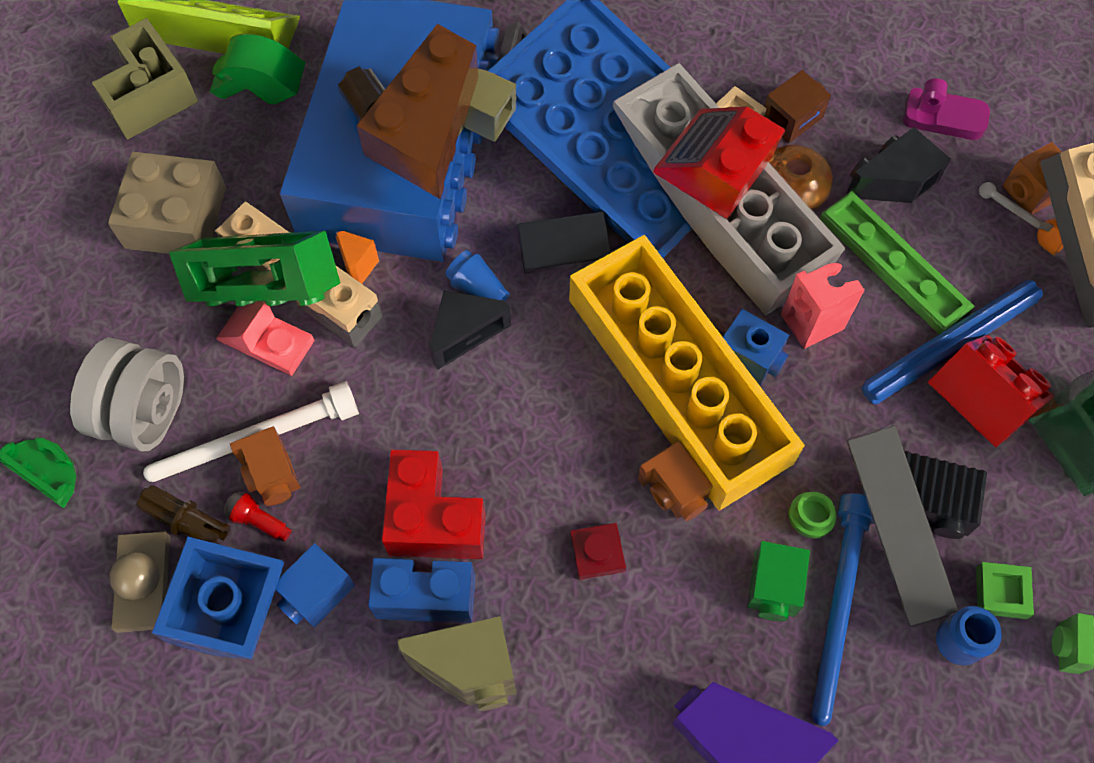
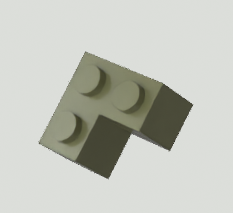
M147 18L110 36L125 65L93 81L92 84L127 140L198 102L184 69Z

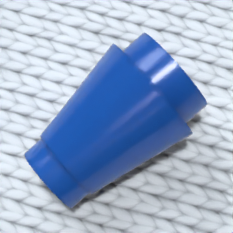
M469 250L459 254L445 272V276L451 280L450 286L463 294L506 301L510 295L479 254L473 255Z

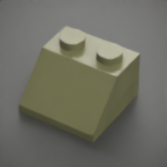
M500 616L398 639L399 650L411 669L465 704H478L479 711L505 706L508 704L507 696L516 694Z

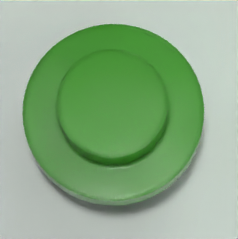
M806 492L798 495L792 501L788 510V517L792 527L799 534L808 538L824 537L833 529L836 523V511L832 501L826 495L819 492Z

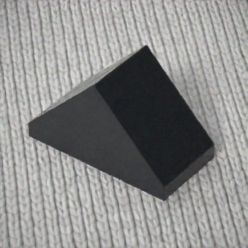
M444 290L429 346L435 367L439 370L510 327V307L506 301Z

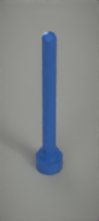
M843 494L839 502L837 515L842 518L841 526L845 529L811 713L813 722L818 726H826L832 719L864 532L869 531L870 524H874L865 495Z

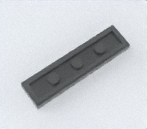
M892 424L846 439L908 623L912 626L956 613L958 608L896 426Z

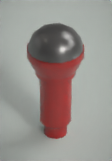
M235 493L228 498L225 504V515L234 524H250L270 537L284 542L292 533V529L286 527L283 521L260 509L252 495L248 493Z

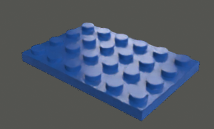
M566 0L488 70L516 84V110L505 128L595 213L604 212L605 223L627 244L645 235L661 257L664 258L692 228L640 154L615 112L613 102L671 67L600 0Z

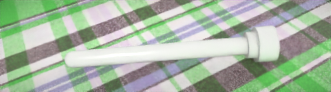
M343 381L330 386V392L322 394L323 399L149 464L145 467L143 475L146 480L156 482L232 453L230 443L272 426L276 428L280 435L327 416H330L331 419L340 417L341 420H345L358 415L359 412L347 381Z

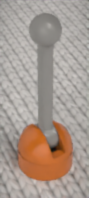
M985 182L980 186L979 194L981 197L994 199L1038 229V243L1044 250L1056 256L1064 248L1056 218L1043 222L997 192L996 186L993 183Z

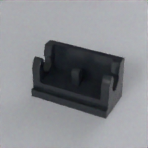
M604 212L518 224V240L524 274L533 273L534 269L597 261L611 253Z

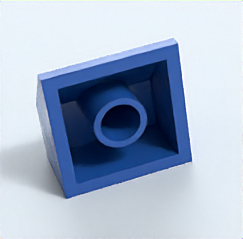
M187 537L152 634L167 644L213 656L252 660L284 565L283 560Z

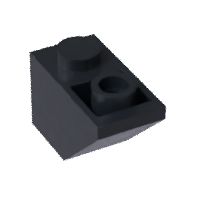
M913 127L901 137L897 135L892 136L882 146L878 155L871 160L868 157L862 159L850 173V177L853 179L847 194L852 191L860 199L912 203L941 179L951 158Z

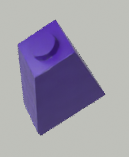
M712 682L703 692L695 685L674 705L680 714L672 724L708 763H818L839 741L831 732L715 682Z

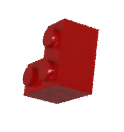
M391 450L382 543L389 556L483 559L486 518L483 498L441 497L443 468L438 451Z

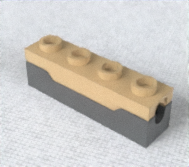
M1094 143L1068 149L1040 161L1082 316L1088 328L1094 327Z
M246 201L215 230L218 237L290 233ZM271 259L260 266L243 267L249 271L271 270L269 264L280 259ZM336 266L341 284L324 292L325 298L322 301L306 306H299L297 300H291V302L355 348L383 316L377 295ZM363 314L362 319L356 323L358 316Z

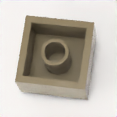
M132 152L108 225L124 249L169 254L170 251L195 240L213 236L227 187L215 161Z

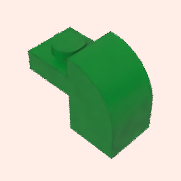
M253 34L236 35L230 38L226 54L221 56L213 67L214 79L210 92L218 98L226 99L244 89H248L266 103L275 105L297 95L306 62L284 45L272 39Z

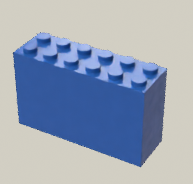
M430 0L343 1L280 191V196L294 232L326 231L329 243L338 245L335 236H337V232L345 231L374 240L376 250L379 252L444 262L447 248L454 249L457 241L458 224L454 223L456 212L463 213L466 206L467 189L463 188L465 177L472 178L474 174L476 154L472 153L474 144H481L483 136L464 127L457 138L453 161H450L444 180V190L441 199H438L364 155L357 130L359 121L340 94L338 84L344 79L346 72L360 66L363 69L371 68L386 89L437 24L475 44L478 69L488 71L497 63L499 55L495 54L499 42V28L493 27L491 9Z

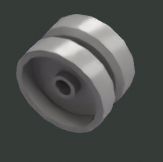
M107 337L96 343L85 356L74 381L70 403V415L73 426L83 435L100 440L114 439L120 446L137 451L152 450L165 437L181 402L184 384L181 361L176 355L156 349L145 348L142 350L138 344L117 338Z

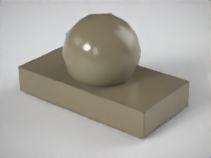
M167 532L118 535L117 560L112 564L109 573L111 588L114 591L111 630L116 633L154 629L168 590L170 535Z

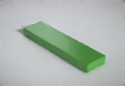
M852 191L821 214L820 220L938 334L954 326L975 307Z

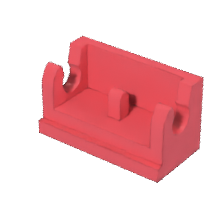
M839 263L827 264L808 274L805 271L796 274L781 316L803 349L844 330L864 292V288L858 280L846 282L841 287H833L828 283L827 278L829 276H835L840 272L842 265Z

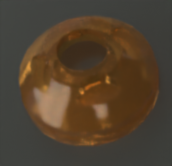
M784 145L776 148L769 161L771 166L811 210L821 206L828 198L832 189L833 174L827 160L815 150L801 145ZM791 160H802L809 165L811 171L805 175H797L788 169L787 163Z

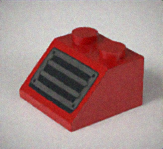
M748 106L700 109L655 166L653 173L725 219H728L771 160L785 129Z

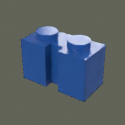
M374 558L368 607L376 619L472 623L475 589L472 562L433 561L432 573L418 572L414 561L410 559Z

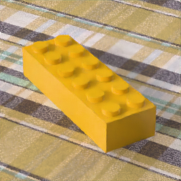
M645 235L570 275V303L671 445L680 441L711 482L713 487L709 498L718 511L795 464L805 445Z

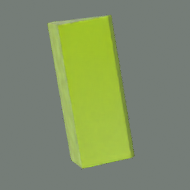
M118 0V4L129 27L147 18L165 44L226 54L230 38L241 34L263 36L289 48L300 19L298 15L211 0Z

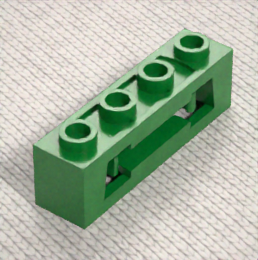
M326 231L205 237L169 252L185 301L205 302L206 306L209 307L228 301H234L236 306H245L257 301H265L267 306H275L291 300H297L299 306H306L322 301L325 298L324 292L341 284ZM271 259H280L269 264L271 270H251L237 276L231 275V273L238 271L237 266H260Z

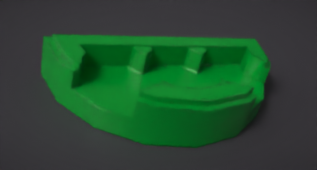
M36 438L35 440H26L17 444L10 442L0 449V462L63 509L65 508L74 493L76 472L73 460L58 444L44 438Z

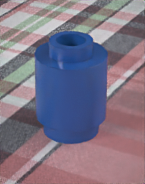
M976 606L960 609L944 620L936 632V643L941 654L948 661L962 666L976 663L995 652L1002 638L1001 627L996 617L989 611Z

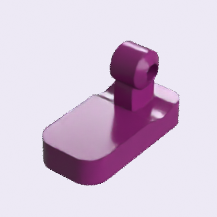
M939 78L926 81L924 90L921 88L911 89L906 99L903 123L907 127H915L919 130L969 140H978L985 133L989 124L990 108L984 101L947 94L948 84Z

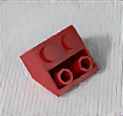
M986 335L966 343L928 383L996 448L1055 396L1048 390L1051 384L1040 372L1033 368L1026 370L1014 359L1017 353L1005 340L998 336L993 339Z

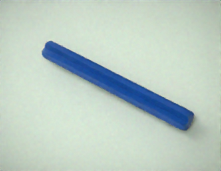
M1025 280L867 379L861 387L862 393L872 404L882 402L954 356L966 343L986 336L1038 303L1039 299L1043 296L1042 289L1037 286L1035 281Z

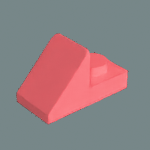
M265 301L238 306L216 338L217 341L290 376L293 375L315 341L312 334L274 317Z

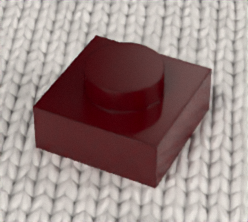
M617 522L570 531L579 580L626 572Z

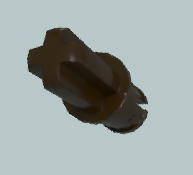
M155 485L144 488L136 503L140 511L168 525L170 532L174 535L182 533L187 537L220 544L217 542L218 539L224 541L230 532V525L222 523L197 509V504L194 501L184 502Z

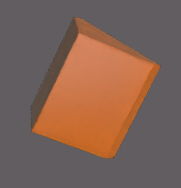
M345 231L337 232L335 237L347 273L363 284L379 262L374 240Z

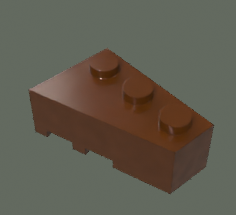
M437 24L357 124L363 153L366 157L438 199H441L446 173L456 151L455 144L461 125H464L478 80L476 45Z

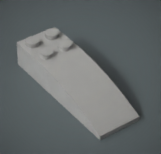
M680 63L613 102L615 112L652 172L700 109L719 108ZM769 162L728 219H725L653 173L705 246L765 316L786 302L796 274L802 271L808 274L827 264L836 263L845 250L841 242Z

